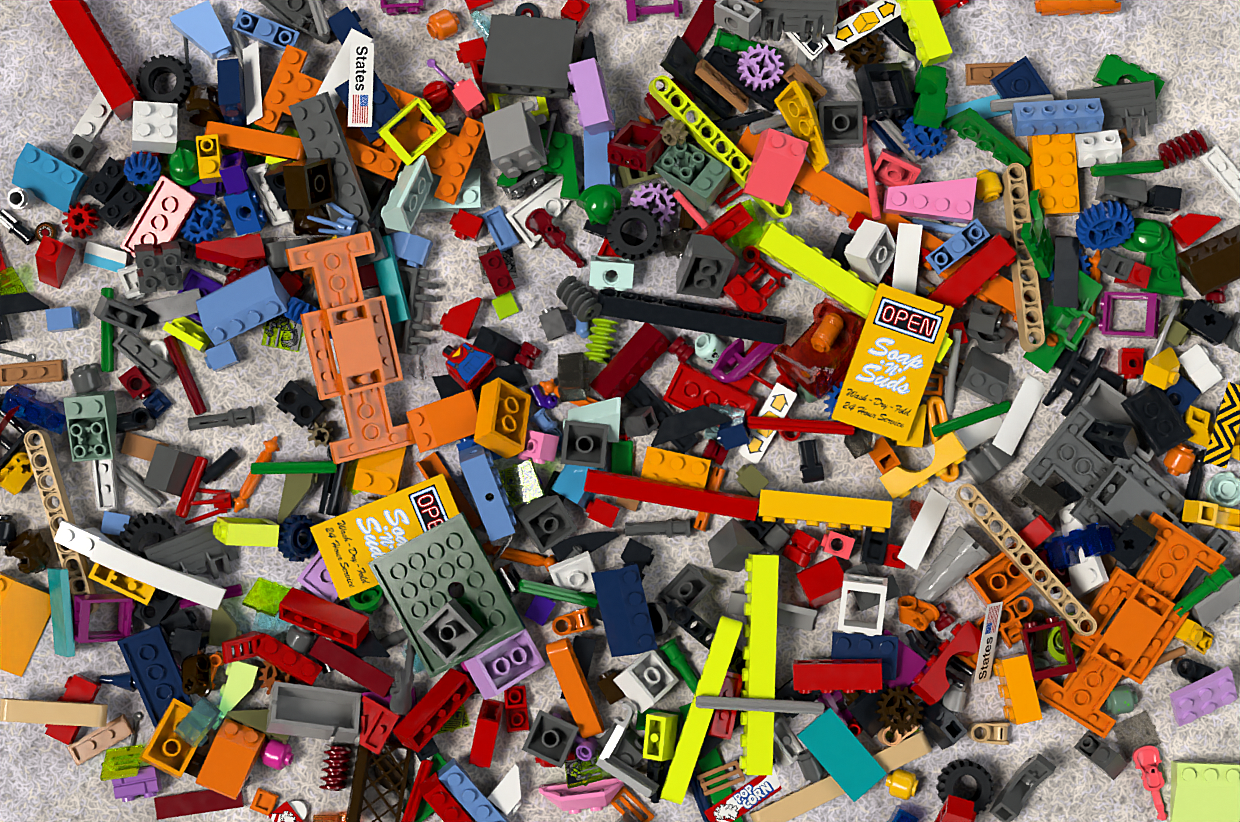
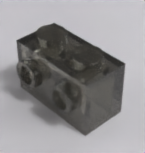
M583 352L558 354V393L561 402L587 400V391H590V380L587 378V373H590L589 360H585Z

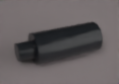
M230 447L205 470L206 474L201 479L205 484L212 480L216 482L241 457Z

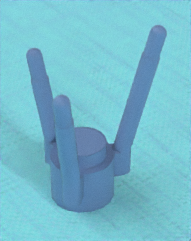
M333 202L327 203V205L344 216L343 218L339 217L336 222L310 215L307 216L309 220L337 229L319 228L318 231L320 233L345 237L354 235L358 225L357 220H354L353 214L346 212Z

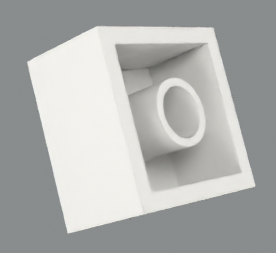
M133 101L131 151L140 152L142 150V152L173 154L176 151L178 104Z
M865 219L856 230V234L851 242L846 246L844 254L853 272L860 276L859 279L878 284L895 258L896 244L887 225Z
M654 650L644 652L613 679L640 713H643L655 704L679 681Z

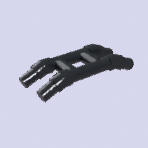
M1082 337L1077 345V351H1072L1059 376L1042 401L1045 406H1050L1060 392L1061 387L1073 393L1061 411V414L1065 417L1078 404L1107 352L1106 349L1100 347L1089 367L1078 362L1077 360H1079L1088 342L1085 337ZM1072 369L1084 375L1078 386L1066 380Z
M929 627L925 631H919L922 638L926 642L928 641L926 646L920 642L913 630H908L905 634L911 648L924 660L927 661L932 656L931 652L934 648L938 652L940 651L938 646L941 642L934 636ZM954 655L949 658L946 664V668L950 664L955 670L963 672L970 677L975 671L974 668L966 665L965 662ZM945 670L949 684L962 689L966 682L956 677L949 670Z

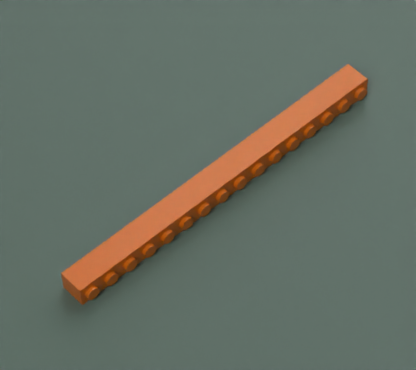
M747 127L736 147L752 162L761 134L753 135L749 127ZM803 160L791 190L799 195L805 193L810 196L809 200L818 206L821 204L829 208L828 212L837 217L842 215L847 218L846 222L850 224L857 211L873 220L869 197L823 170L816 173L812 164ZM879 204L881 219L874 221L887 225L890 230L898 233L899 223L913 224L899 215L882 213L883 206ZM922 229L920 246L930 251V253L945 243ZM964 255L938 276L945 280L970 257ZM925 260L922 267L928 271H931L933 268L928 263V261ZM998 275L992 281H985L982 284L983 289L976 294L975 298L979 301L1001 306L1000 313L1003 315L1008 313L1013 316L1012 320L1017 323L1013 282L1001 275ZM1024 295V299L1031 302V298ZM1026 315L1027 320L1032 323V317Z

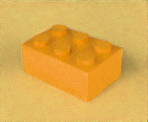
M499 377L483 385L481 388L474 442L505 459H509L524 451L531 395Z
M647 446L640 478L705 489L711 460Z
M1019 652L994 658L995 663L992 664L994 675L999 677L1000 685H997L1000 698H1004L1005 706L1002 709L1005 719H1009V722L1016 725L1043 719L1028 655Z

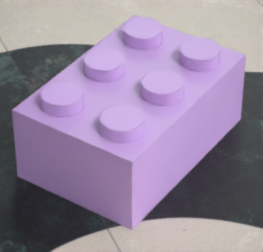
M591 58L569 64L570 72H567L570 84H573L575 89L572 96L575 105H578L580 113H577L580 126L583 127L584 131L587 130L591 136L616 129L602 69L596 59Z
M526 628L464 661L484 700L497 696L546 665Z

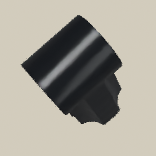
M143 407L136 408L132 412L117 414L116 434L138 430L144 432L151 431L156 426V417ZM144 416H147L146 421L144 423H140L141 419Z
M816 439L797 442L801 461L800 471H802L803 476L801 478L802 483L824 481V470L819 459Z

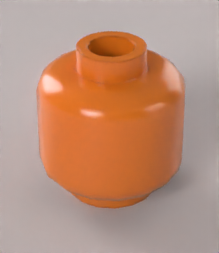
M443 9L431 15L426 26L433 39L436 38L443 41L458 32V24L460 22L454 12L451 13L449 10Z
M1181 443L1167 452L1163 463L1168 468L1167 472L1179 476L1180 474L1189 473L1196 456L1191 447Z

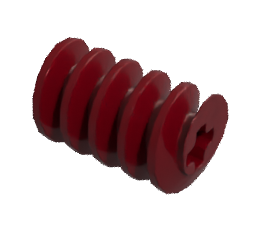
M1193 129L1189 133H1183L1181 137L1176 136L1174 140L1170 139L1166 143H1160L1158 145L1159 159L1163 161L1165 169H1169V162L1175 167L1177 166L1176 159L1180 163H1184V156L1191 160L1193 158L1192 152L1198 157L1200 156V149L1203 153H1207L1208 147L1203 136Z
M325 744L331 748L324 751L325 754L329 755V758L323 759L322 762L328 764V767L322 768L321 771L327 773V776L320 777V779L325 781L326 784L319 786V788L330 791H342L341 789L346 788L348 785L342 780L349 777L343 771L350 769V766L345 764V762L351 760L345 754L351 753L352 749L342 745Z

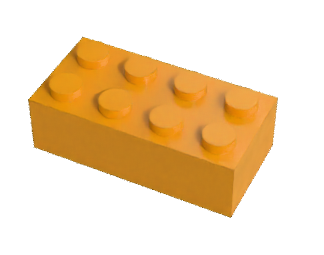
M1075 133L1027 136L1028 156L1032 158L1029 164L1031 191L1040 190L1041 198L1038 199L1040 208L1044 207L1045 217L1077 215L1080 212Z

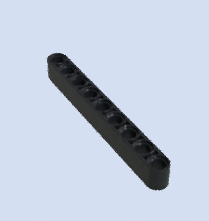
M601 289L598 292L597 303L602 305V310L599 314L603 316L770 344H783L785 342L787 320L781 317L613 289Z

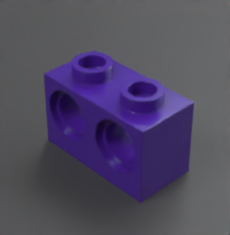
M243 151L222 156L219 173L227 194H242L249 188L250 178L246 172L249 166Z

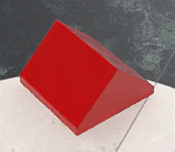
M835 555L795 573L810 609L815 610L841 598L844 572Z

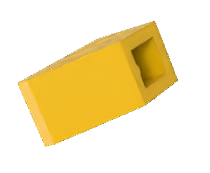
M218 134L196 136L200 180L204 184L223 182L219 173L222 151Z
M1186 618L1173 638L1205 655L1212 645L1214 636L1198 623Z

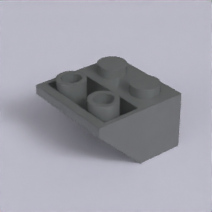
M1122 175L1099 177L1095 200L1106 203L1108 200L1112 203L1118 201L1119 204L1124 203L1127 208L1134 211V208L1137 209L1147 202L1146 181Z

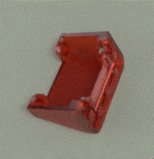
M825 298L814 307V322L791 346L783 343L778 345L773 352L774 361L809 394L818 399L822 398L848 370L866 321L865 318L828 298ZM830 313H835L844 320V327L830 350L819 352L813 348L811 338L824 317Z

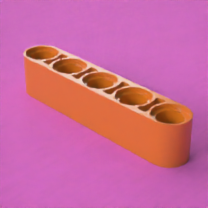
M207 122L204 135L218 134L222 149L243 151L244 153L264 157L292 159L293 161L306 159V153L300 138L219 122Z
M566 637L546 644L548 658L575 723L579 727L581 737L585 739L604 733L603 720L570 640Z

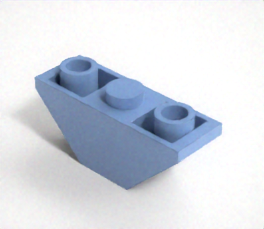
M241 8L232 27L248 38L280 51H285L287 44L295 47L300 35L298 31Z
M976 218L926 256L925 259L939 275L988 238L990 234Z

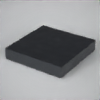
M884 683L882 690H878L876 693L864 691L847 707L848 711L871 738L882 729L884 724L883 721H877L881 716L875 713V710L880 709V706L875 704L876 701H882L879 695L882 693L887 695L886 689L888 688ZM892 698L889 699L886 707L892 703ZM899 707L895 708L896 712H900L902 710V708Z

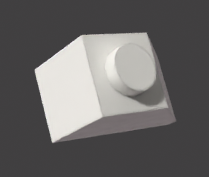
M517 763L513 765L487 797L506 815L510 811L515 813L522 804L519 801L522 798L520 767Z

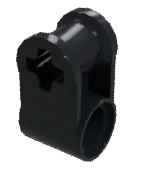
M1183 657L1173 659L1170 666L1173 674L1189 681L1191 684L1216 671L1204 664ZM1182 662H1185L1186 670L1181 673L1179 666Z

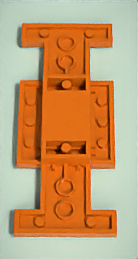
M287 44L262 103L263 117L254 122L255 125L275 133L283 113L292 117L288 106L316 96L323 82L301 73L308 56L307 52ZM383 83L400 110L417 97ZM340 100L335 112L355 166L395 181L399 169L404 162L382 137L370 144L360 127H349L348 109L343 101ZM417 106L405 115L406 122L390 131L408 154L437 130L434 126L420 121L423 113ZM466 117L459 136L446 132L421 154L426 156L431 173L441 177L434 198L455 205L485 133L483 123Z
M371 231L285 249L290 271L311 267L321 310L300 314L319 400L340 396L349 438L329 442L333 463L339 464L416 444L409 422L392 426L385 395V385L403 380L385 295L364 299L355 260L357 256L375 253ZM328 331H331L332 340H333V344H334V348H335V353H336V357H337V362H338V366H339V371H340L339 374L337 373L336 364H335V360H334V355H333L332 346H331V342H330V338H329V333H328Z
M1154 511L1147 521L1158 528L1155 536L1158 542L1135 577L1116 566L1109 576V582L1103 585L1087 609V612L1097 623V629L1094 634L1080 636L1073 630L1069 636L1071 642L1085 650L1076 663L1077 672L1069 673L1062 685L1047 678L1039 680L1035 686L1039 699L1104 739L1116 723V720L1101 711V706L1122 675L1141 685L1183 624L1189 612H1186L1180 618L1176 613L1182 607L1174 611L1173 607L1176 603L1172 601L1196 565L1212 574L1226 560L1224 556ZM1125 597L1127 599L1105 633L1101 635V631ZM1086 620L1080 623V628L1083 632L1090 630V624Z

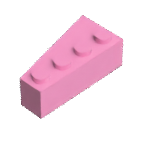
M977 177L888 187L885 191L882 213L968 224L973 216Z

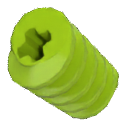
M605 318L592 319V323L596 327H590V331L595 335H588L587 338L593 343L585 345L590 351L584 352L583 356L590 361L607 365L608 363L603 359L610 358L611 355L606 350L613 349L608 344V341H615V338L610 333H617V330L612 325L619 323Z

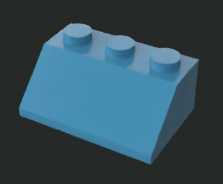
M27 142L16 161L12 184L19 188L32 190L37 198L63 212L69 213V206H73L89 177Z

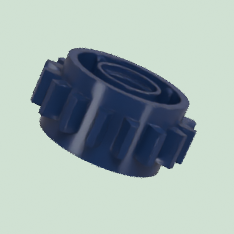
M291 515V518L286 517L285 521L282 524L280 523L278 550L283 554V558H289V561L304 562L305 559H310V555L316 551L317 543L310 531V527L315 524L311 518H307V515Z

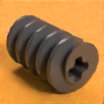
M568 276L559 284L556 295L572 311L573 315L577 316L580 322H588L601 312L602 305L597 303L596 298H592V294L587 292L586 287H581V282L576 281L575 276Z

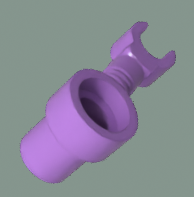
M554 712L552 714L553 716L562 719L559 713ZM577 734L575 742L579 746L576 748V755L580 760L588 761L598 747L597 740L593 737H589L586 740Z

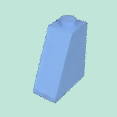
M209 0L169 17L173 28L211 59H223L232 51L231 44Z

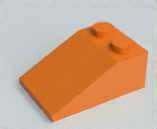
M472 389L406 412L419 452H426L475 434L478 406Z
M225 718L196 779V784L236 800L260 755V750L265 743L266 734Z

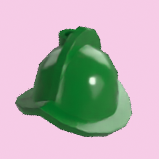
M608 184L590 186L576 199L577 206L585 210L591 225L597 223L608 224L613 217L614 211L620 210L622 203L621 194L616 188Z

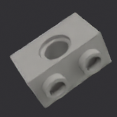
M718 0L714 4V23L749 41L761 29V9L743 0Z

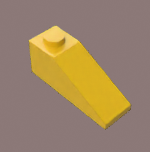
M96 562L88 578L145 605L149 604L156 590V587L128 577Z

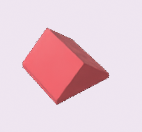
M882 148L873 167L875 181L888 187L913 185L921 172V165L885 148Z

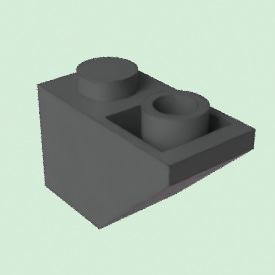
M1089 731L1074 746L1076 750L1112 780H1115L1128 765L1117 752Z

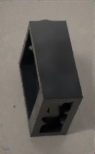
M901 62L863 64L855 74L868 120H903L915 108ZM890 81L897 106L879 107L872 82Z

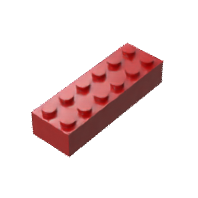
M84 0L49 1L113 112L121 122L131 117L133 101L144 100L123 68V64L117 54L113 51L109 40L102 32L87 3Z

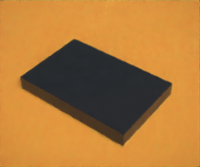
M1151 384L1121 403L1157 457H1160L1193 436V433L1164 391L1157 386Z

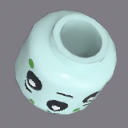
M704 333L695 341L696 355L709 364L716 363L722 352L726 349L725 341L715 334Z

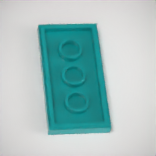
M47 568L54 651L56 655L74 657L76 653L69 573L64 568Z
M830 707L796 735L853 802L857 801L887 774Z

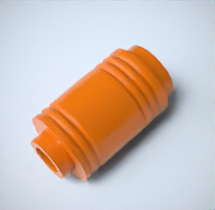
M830 313L824 317L811 338V343L815 350L819 352L830 350L844 327V320L839 315Z

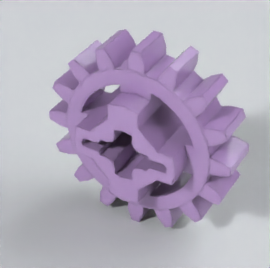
M757 44L755 49L749 46L748 53L743 51L742 58H739L737 63L740 65L737 72L743 73L740 80L746 79L745 86L748 87L752 84L754 91L757 87H760L761 91H764L766 86L772 89L774 83L778 84L780 81L779 77H782L784 71L780 70L783 68L784 63L779 62L782 56H775L776 49L774 48L769 51L768 45H765L764 49L761 48L760 44ZM762 61V71L759 74V65Z
M649 183V188L647 189L644 185H641V192L635 190L636 198L631 197L630 202L634 203L633 206L640 205L643 208L649 209L648 205L656 198L655 206L658 209L654 208L651 212L655 215H663L658 219L661 228H663V221L667 223L671 221L668 215L674 216L675 212L670 210V208L676 206L675 203L670 202L674 196H667L668 188H665L663 191L660 190L661 184L653 188V184ZM652 193V196L646 199L642 198L644 195ZM660 196L664 198L667 206L661 204Z

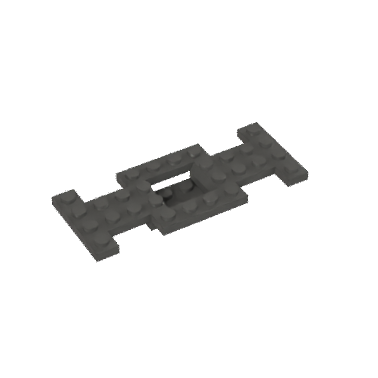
M1076 405L1022 471L1025 476L1039 487L1044 484L1054 471L1075 489L1082 498L1069 514L1108 548L1110 547L1108 542L1115 533L1120 534L1122 529L1103 512L1122 526L1127 518L1132 519L1136 514L1148 520L1154 511L1199 540L1176 517L1183 509L1186 499L1134 453L1130 460L1114 457L1110 461L1082 437L1095 418L1080 405ZM1214 528L1202 543L1223 556L1234 541L1220 529ZM1154 538L1130 567L1135 568L1146 553L1150 554L1158 540ZM1196 565L1172 602L1177 603L1199 586L1204 577L1209 573Z

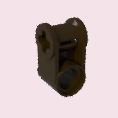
M203 653L184 659L181 664L183 692L187 695L209 696L212 690L211 662L209 657Z

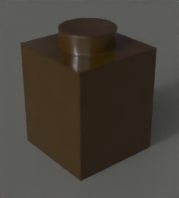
M608 670L598 676L600 680L597 681V684L608 703L612 705L626 695L613 681L618 676L617 672L611 673Z

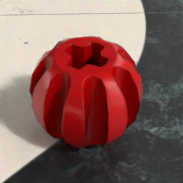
M439 80L431 81L423 89V98L432 107L431 111L437 113L444 112L452 105L453 95L445 82Z

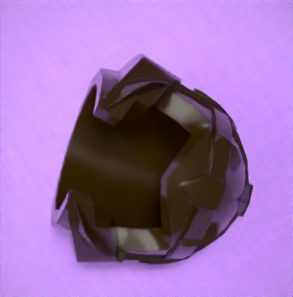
M211 83L191 86L185 102L186 110L188 112L199 110L200 114L192 115L189 118V122L197 126L206 127L208 121H224L219 107L218 88L211 85Z
M321 205L312 209H298L293 224V233L296 236H303L304 234L310 236H333V234L320 233L318 231L319 228L334 230L332 226L307 219V216L310 215L331 221L326 207ZM313 237V239L316 240L317 242H319V241H321V242H322V241H326L327 238H328V237Z
M32 529L20 533L16 540L10 542L4 550L7 557L14 556L19 559L20 563L17 564L19 571L28 575L44 571L47 568L48 559L51 555L50 548L43 541L40 532Z

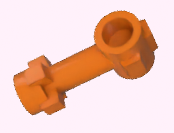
M219 651L209 655L212 689L216 685L213 683V679L220 665H224L223 653Z

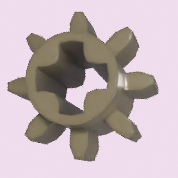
M676 119L672 123L667 120L660 131L663 141L670 146H674L676 143L682 145L689 133L686 131V125Z
M314 421L315 426L307 428L308 432L312 433L308 437V441L314 440L316 448L319 444L327 447L326 442L328 439L333 440V437L329 435L333 428H326V421H323L322 424H317ZM318 430H321L323 433V438L317 435Z

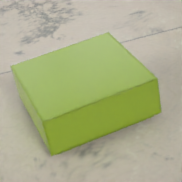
M511 292L491 300L500 321L519 313Z

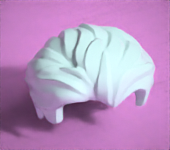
M1232 472L1216 473L1206 482L1205 493L1210 503L1226 508L1240 503V478H1236Z

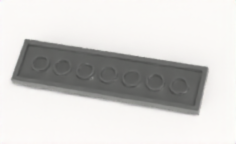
M324 92L288 106L307 158H330L335 193V201L333 203L354 215V220L358 222L355 234L371 231L375 253L355 257L357 267L388 257L379 229H371L367 223L372 210L329 93ZM325 204L332 222H336L339 217H344L335 209Z

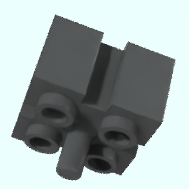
M178 241L160 242V248H153L152 243L134 244L139 293L157 292V287L165 286L166 291L184 290L183 276L180 265H182L181 251Z

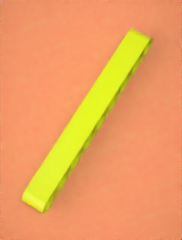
M661 75L653 79L648 87L650 94L674 119L680 120L686 125V131L713 158L731 168L730 176L744 189L752 162L670 78ZM657 81L664 84L663 92L656 88ZM672 97L678 98L679 107L672 105ZM687 112H691L694 115L693 123L687 120ZM703 127L709 130L710 135L708 138L703 137L701 133ZM718 143L724 146L723 154L717 151ZM733 158H736L739 161L738 169H735L732 166L731 162ZM751 196L773 219L786 218L792 212V204L788 199H786L783 206L784 212L780 215L776 210L777 205Z
M722 615L720 617L661 792V799L679 805L683 802L714 709L696 707V697L698 695L719 696L743 622Z

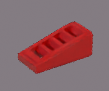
M254 630L221 642L224 663L228 664L257 656L255 651L267 634ZM233 645H234V655H232V647H231V646H233Z

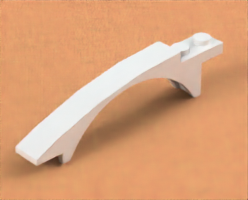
M64 520L61 522L54 539L55 542L90 557V560L163 591L216 610L219 609L227 590L209 582V579L173 570L142 558L115 544L95 527L83 529Z

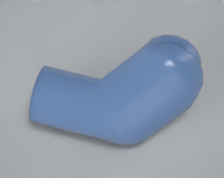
M576 319L575 331L577 335H580L581 338H587L591 333L588 329V322H580Z

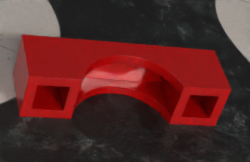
M969 621L962 624L957 623L950 631L951 637L941 642L938 646L940 651L937 655L933 654L925 663L927 665L926 669L919 671L913 678L915 683L910 689L929 706L937 703L950 687L945 672L949 658L952 655L968 658L974 655L980 648L982 632Z

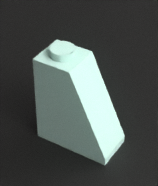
M621 397L569 409L568 418H564L563 431L565 420L609 425L607 442H619Z

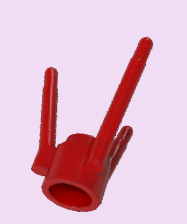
M772 352L770 355L781 374L777 377L775 383L778 382L795 392L798 384L787 373L777 356ZM752 372L747 374L772 390L775 385Z
M198 488L197 492L216 495L213 496V499L192 501L191 505L213 504L214 508H218V510L187 520L185 524L189 525L218 514L228 513L227 509H232L231 492H226L225 489Z

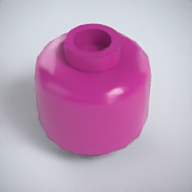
M274 739L263 744L259 755L264 765L276 770H282L286 765L290 766L294 758L290 744H283L281 741Z

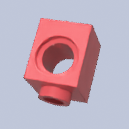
M829 531L828 534L824 533L820 546H823V552L848 560L855 539ZM835 538L840 539L842 542V547L838 551L833 550L831 547V541Z

